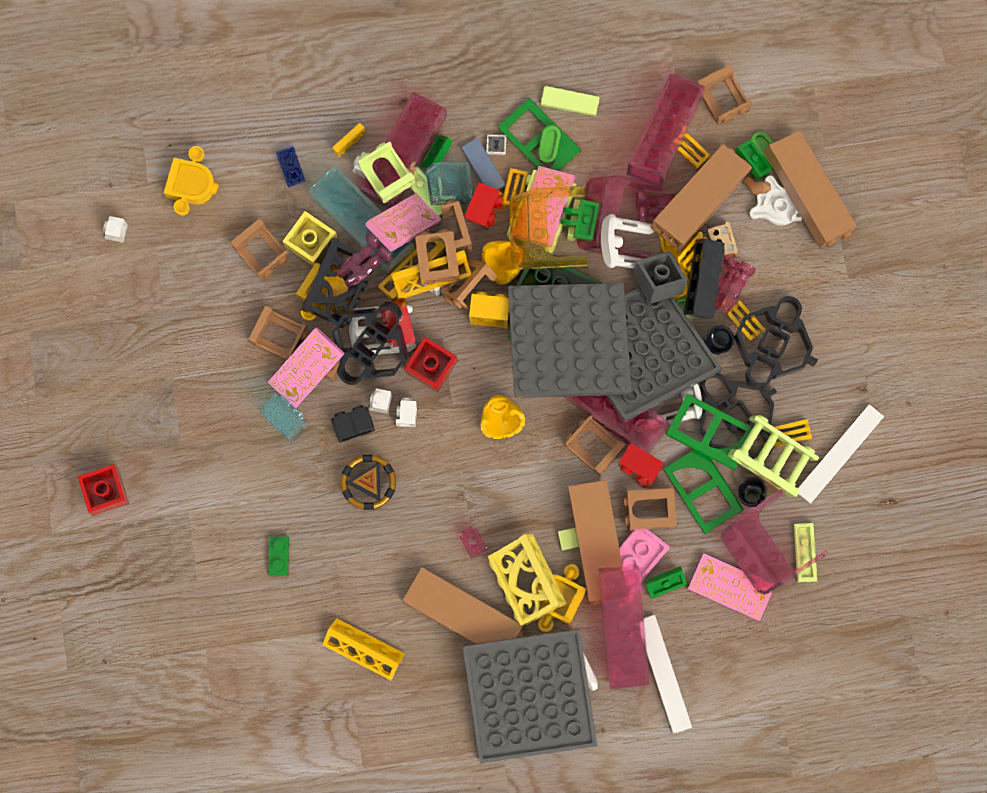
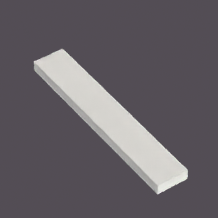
M868 405L798 488L800 490L798 495L811 504L884 416L871 405Z
M655 615L637 620L636 623L673 734L692 728Z

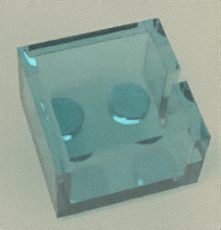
M469 162L434 163L425 169L431 205H444L445 202L451 200L459 201L460 204H466L471 201L474 193Z
M274 394L259 411L270 424L292 442L307 427L304 422L306 419L297 408L294 410L291 408L290 402L283 395L279 397L277 394Z

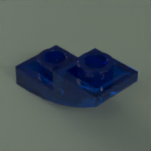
M294 146L276 152L288 188L306 182Z

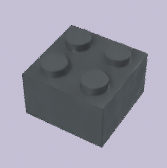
M670 251L638 260L632 273L649 304L683 294L688 281Z

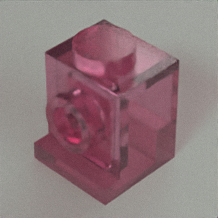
M468 527L461 532L462 536L459 538L471 559L488 550L477 528L472 529V527ZM471 537L476 538V542L474 544H471L469 542V539Z

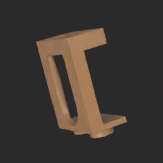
M731 64L700 79L696 85L717 125L729 123L738 114L740 116L750 111L752 101L747 100L735 79ZM725 81L738 105L726 113L720 110L709 91V88Z
M451 200L445 202L441 206L442 217L447 218L455 215L462 238L455 240L456 253L463 250L466 255L473 253L472 243L459 201Z
M260 218L230 242L236 252L261 280L269 278L274 273V269L285 265L290 257L289 252L270 233ZM258 235L262 237L277 255V258L266 267L260 265L245 247Z
M443 229L439 230L438 233L422 232L419 233V236H415L422 285L460 280L453 231ZM443 240L446 246L448 269L429 272L426 244L427 242Z
M467 257L469 268L473 273L457 291L450 293L452 286L456 283L454 282L444 285L440 292L444 295L443 300L449 305L453 304L458 309L463 308L469 311L470 308L463 302L466 296L482 277L493 282L497 275L485 263ZM461 264L458 268L459 275L466 271L464 264Z
M265 306L248 340L251 344L288 360L300 346L301 342L308 337L309 331H307L306 324L301 325ZM269 322H273L297 335L291 349H285L262 338Z
M590 415L588 418L584 417L579 422V428L576 432L571 431L565 438L567 441L565 447L597 475L601 476L625 449L626 445L621 440L615 439ZM590 431L611 448V451L600 463L578 444V437L582 432Z
M674 488L627 491V496H623L624 508H628V515H625V527H629V532L643 529H676ZM666 499L667 517L638 519L632 513V506L639 500Z

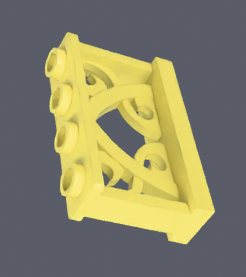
M524 534L516 541L488 556L490 560L489 565L498 577L497 582L506 594V601L514 611L515 620L521 626L529 625L533 621L566 604L533 534ZM523 545L524 549L517 556L513 550ZM505 555H510L515 560L514 562L507 560L508 568H505L502 562V558ZM530 560L532 566L529 568L523 562L528 564L527 562ZM520 567L524 571L535 572L537 575L532 584V593L517 587ZM539 583H541L543 589H542V590L538 589V592H539V594H538V593H537V585H538ZM533 600L535 601V610L529 615L524 608V604H528V609H531ZM549 600L550 604L540 610V601Z

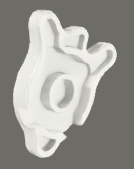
M767 176L765 182L771 184V190L766 194H757V206L750 210V218H763L775 225L781 226L803 220L785 188L779 186L773 176Z

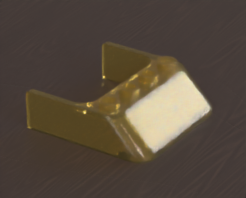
M584 186L535 188L511 198L509 203L511 261L515 268L535 269L588 266L587 256L554 257L548 250L547 198L585 196Z

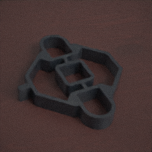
M783 297L776 306L746 314L735 333L734 339L744 364L748 367L745 373V380L754 389L766 387L772 379L801 371L806 364L814 367L818 361L817 358L810 355L813 346L804 323L799 318L802 313V305L795 297ZM782 303H790L796 309V316L792 325L775 318ZM761 315L766 316L768 323L778 327L777 329L773 326H768L759 341L757 349L764 353L765 356L758 352L748 354L740 335L746 320ZM782 329L789 333L799 331L807 353L801 365L783 371L780 363L770 357L779 359L790 340V335L783 332ZM768 332L784 340L779 353L763 345ZM755 360L772 367L764 383H757L751 377V369Z
M387 301L382 303L378 309L369 308L346 311L342 317L334 312L328 321L335 325L332 331L334 343L345 353L339 360L342 363L338 368V375L344 383L354 385L363 377L365 379L394 376L409 355L402 327L399 325L403 317V312L399 305ZM382 309L391 310L396 316V322L391 330L375 320ZM365 317L368 326L360 334L353 347L344 348L339 330L343 320L346 318ZM365 334L380 344L376 353L360 343ZM387 339H396L402 360L396 368L376 370L373 360L378 356ZM349 357L365 367L360 376L352 377L346 372L345 363Z
M720 373L702 382L701 389L705 395L704 403L714 408L725 404L727 408L722 411L725 414L739 405L748 419L752 415L742 401L738 400L730 404L728 400L736 395L738 387L759 391L770 406L768 424L771 425L775 405L771 397L777 393L775 388L766 393L764 388L754 389L747 383L732 380L728 382ZM710 378L720 379L730 392L727 397L718 403L713 400L705 387V382ZM702 409L699 431L703 437L706 434L703 429L706 412L704 409ZM722 419L732 434L743 430L739 427L734 429L731 423ZM748 420L745 422V424L749 425L751 424V421ZM761 429L759 434L766 443L769 433ZM712 440L709 443L710 447L717 449L730 447L715 444ZM772 449L770 450L766 459L770 456ZM749 450V451H748V453H749L748 456H749L750 458H752L753 460H754V458L757 459V457L754 456V455L750 452V450Z

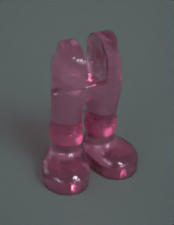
M637 188L636 208H638V221L645 222L650 217L655 219L665 208H657L656 206H667L677 194L651 195L649 197L643 188Z
M370 232L365 236L366 246L348 258L336 272L339 278L344 277L351 270L354 272L345 281V285L348 288L363 280L374 268L379 266L380 262H389L393 259L391 254L381 246ZM377 250L373 257L369 258L362 266H359L371 253Z
M725 256L723 263L728 271L718 285L719 293L716 297L715 306L716 310L721 307V311L727 314L733 309L744 286H746V280L754 275L756 269L748 263H739L737 260Z

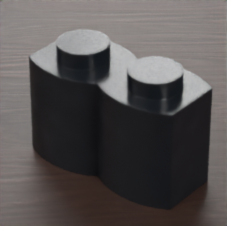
M363 405L354 407L350 413L345 414L344 411L336 413L334 418L331 419L339 443L375 431L368 407H363Z

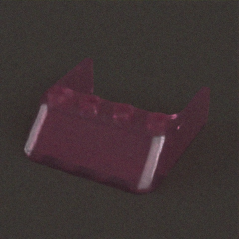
M622 176L591 178L586 184L584 200L600 204L592 242L577 239L578 247L584 251L602 253L601 229L603 220L609 214H614L619 218L625 187L661 193L663 183ZM615 247V249H618V255L642 259L651 257V252Z
M784 489L779 490L734 521L721 533L723 543L755 590L760 594L771 593L829 554L827 551H823L798 569L791 567L759 520L760 512L786 493Z

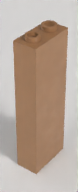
M801 131L770 144L763 153L819 248L826 245L829 248L838 242L837 240L841 238L846 240L853 235L852 232L857 226Z
M722 144L654 219L651 229L680 252L749 175L752 166L745 159L735 154L732 148Z
M607 480L569 486L568 492L588 601L593 603L594 606L603 605L606 600L611 599L613 602L624 601V597L628 596Z
M424 568L420 569L402 600L404 604L473 644L522 637L525 633L522 631L523 625L521 626L513 619Z

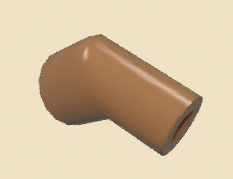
M747 177L744 180V184L755 195L764 194L771 190L769 182H755L752 177Z

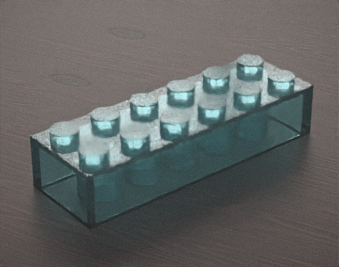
M336 165L308 190L310 197L369 257L374 258V262L387 276L415 250L414 244L409 241L390 252L365 225L367 221L382 212Z

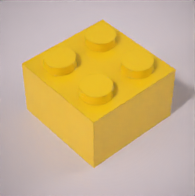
M485 292L472 294L469 314L470 325L508 329L509 300L504 294L488 296Z

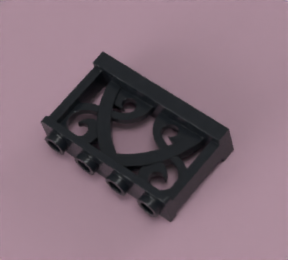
M333 238L301 310L328 321L333 315L331 304H334V309L337 312L340 306L344 308V313L351 311L353 307L357 308L361 299L358 295L360 291L364 292L368 283L365 279L374 270L375 265L372 264L374 258L354 250ZM336 250L350 256V258L345 261L336 253ZM353 260H359L363 264V270L357 272L355 267L358 265H353L350 268L348 264ZM332 265L336 266V269L338 266L341 267L337 272H332L330 269ZM344 272L350 290L343 294L332 296V287L324 280V277H336ZM355 278H360L358 285H356ZM321 288H327L328 297H325L326 293H321ZM350 297H352V298H351V301H350V303H349V305H348V304L345 302V300H347V299H349ZM312 304L326 305V312L312 306ZM352 318L344 319L340 328L343 329L346 324L349 325Z

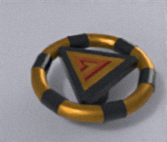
M370 454L358 456L345 466L341 474L340 487L345 499L351 505L362 510H374L384 506L391 500L397 481L395 471L390 463L382 457ZM359 463H376L348 480L352 469ZM380 465L389 476V487L381 499ZM348 485L378 501L363 503L356 500L348 489Z

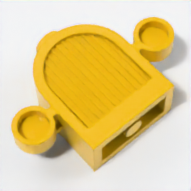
M194 146L189 150V157L192 162L173 158L164 194L166 198L177 200L174 203V210L180 216L188 214L190 210L188 203H205L213 194L218 192L219 183H215L210 170L206 166L199 164L205 157L203 149L199 146Z
M317 262L314 264L297 291L296 295L300 300L305 301L321 264ZM332 265V272H337L341 267L338 266L336 269V266ZM341 276L324 277V280L332 287V296L348 291L347 284ZM321 288V293H326L325 297H328L327 288ZM350 298L345 300V302L349 305L351 301ZM312 304V306L326 312V305ZM331 304L332 314L334 312L337 313V311L334 309V304ZM338 307V312L341 311L343 307ZM301 310L304 320L313 321L316 318L315 315Z
M570 564L565 567V578L553 575L566 604L540 618L538 621L540 631L544 633L550 632L554 625L553 618L570 625L587 591L586 588L572 582L578 578L580 573L576 565ZM539 583V584L537 585V593H538V594H539L538 589H540V590L543 589L541 583ZM549 600L540 601V610L550 604Z

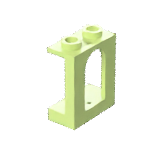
M390 141L388 143H381L374 152L362 155L358 161L360 169L383 203L415 184L414 176L406 169L392 148ZM378 158H386L400 176L399 180L386 188L372 168L373 162Z

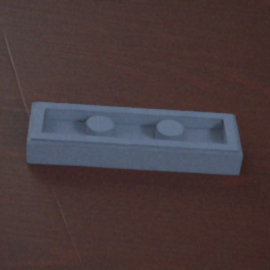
M478 138L461 147L483 184L497 190L506 187Z

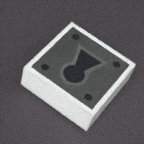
M487 135L488 155H506V135Z

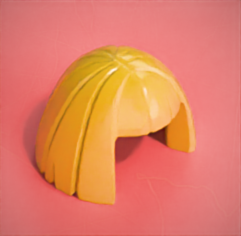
M492 241L485 244L482 249V262L497 275L494 282L497 281V284L504 285L511 282L519 274L526 262L524 249L514 242Z
M506 395L492 396L483 408L480 426L482 433L489 438L505 439L506 437H512L514 433H519L525 425V417L522 410Z

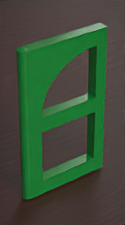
M528 98L497 129L503 135H506V138L538 169L539 166H544L531 152L540 144L542 131L524 146L508 128L528 110L545 127L549 125L556 126L560 130L561 137L556 160L550 169L560 171L581 152V149L531 98Z
M687 394L668 431H666V435L735 471L738 463L727 455L731 449H738L743 446L753 428ZM691 403L715 415L701 442L677 430ZM722 419L746 431L743 437L730 447L717 449L708 446Z
M693 450L663 469L704 534L738 513L743 512V507L711 458ZM684 468H696L706 472L712 480L687 495L673 472ZM717 486L731 509L705 524L692 501Z

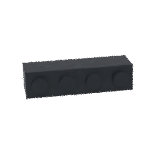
M709 239L695 240L684 315L701 319L713 318L716 312L715 303L719 293L718 284L722 273L721 265L725 254V243Z

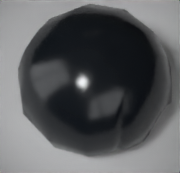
M716 325L710 328L704 338V343L710 352L715 355L728 352L735 342L731 329L723 325Z
M747 477L739 485L738 497L743 505L749 508L758 507L767 498V487L762 479Z

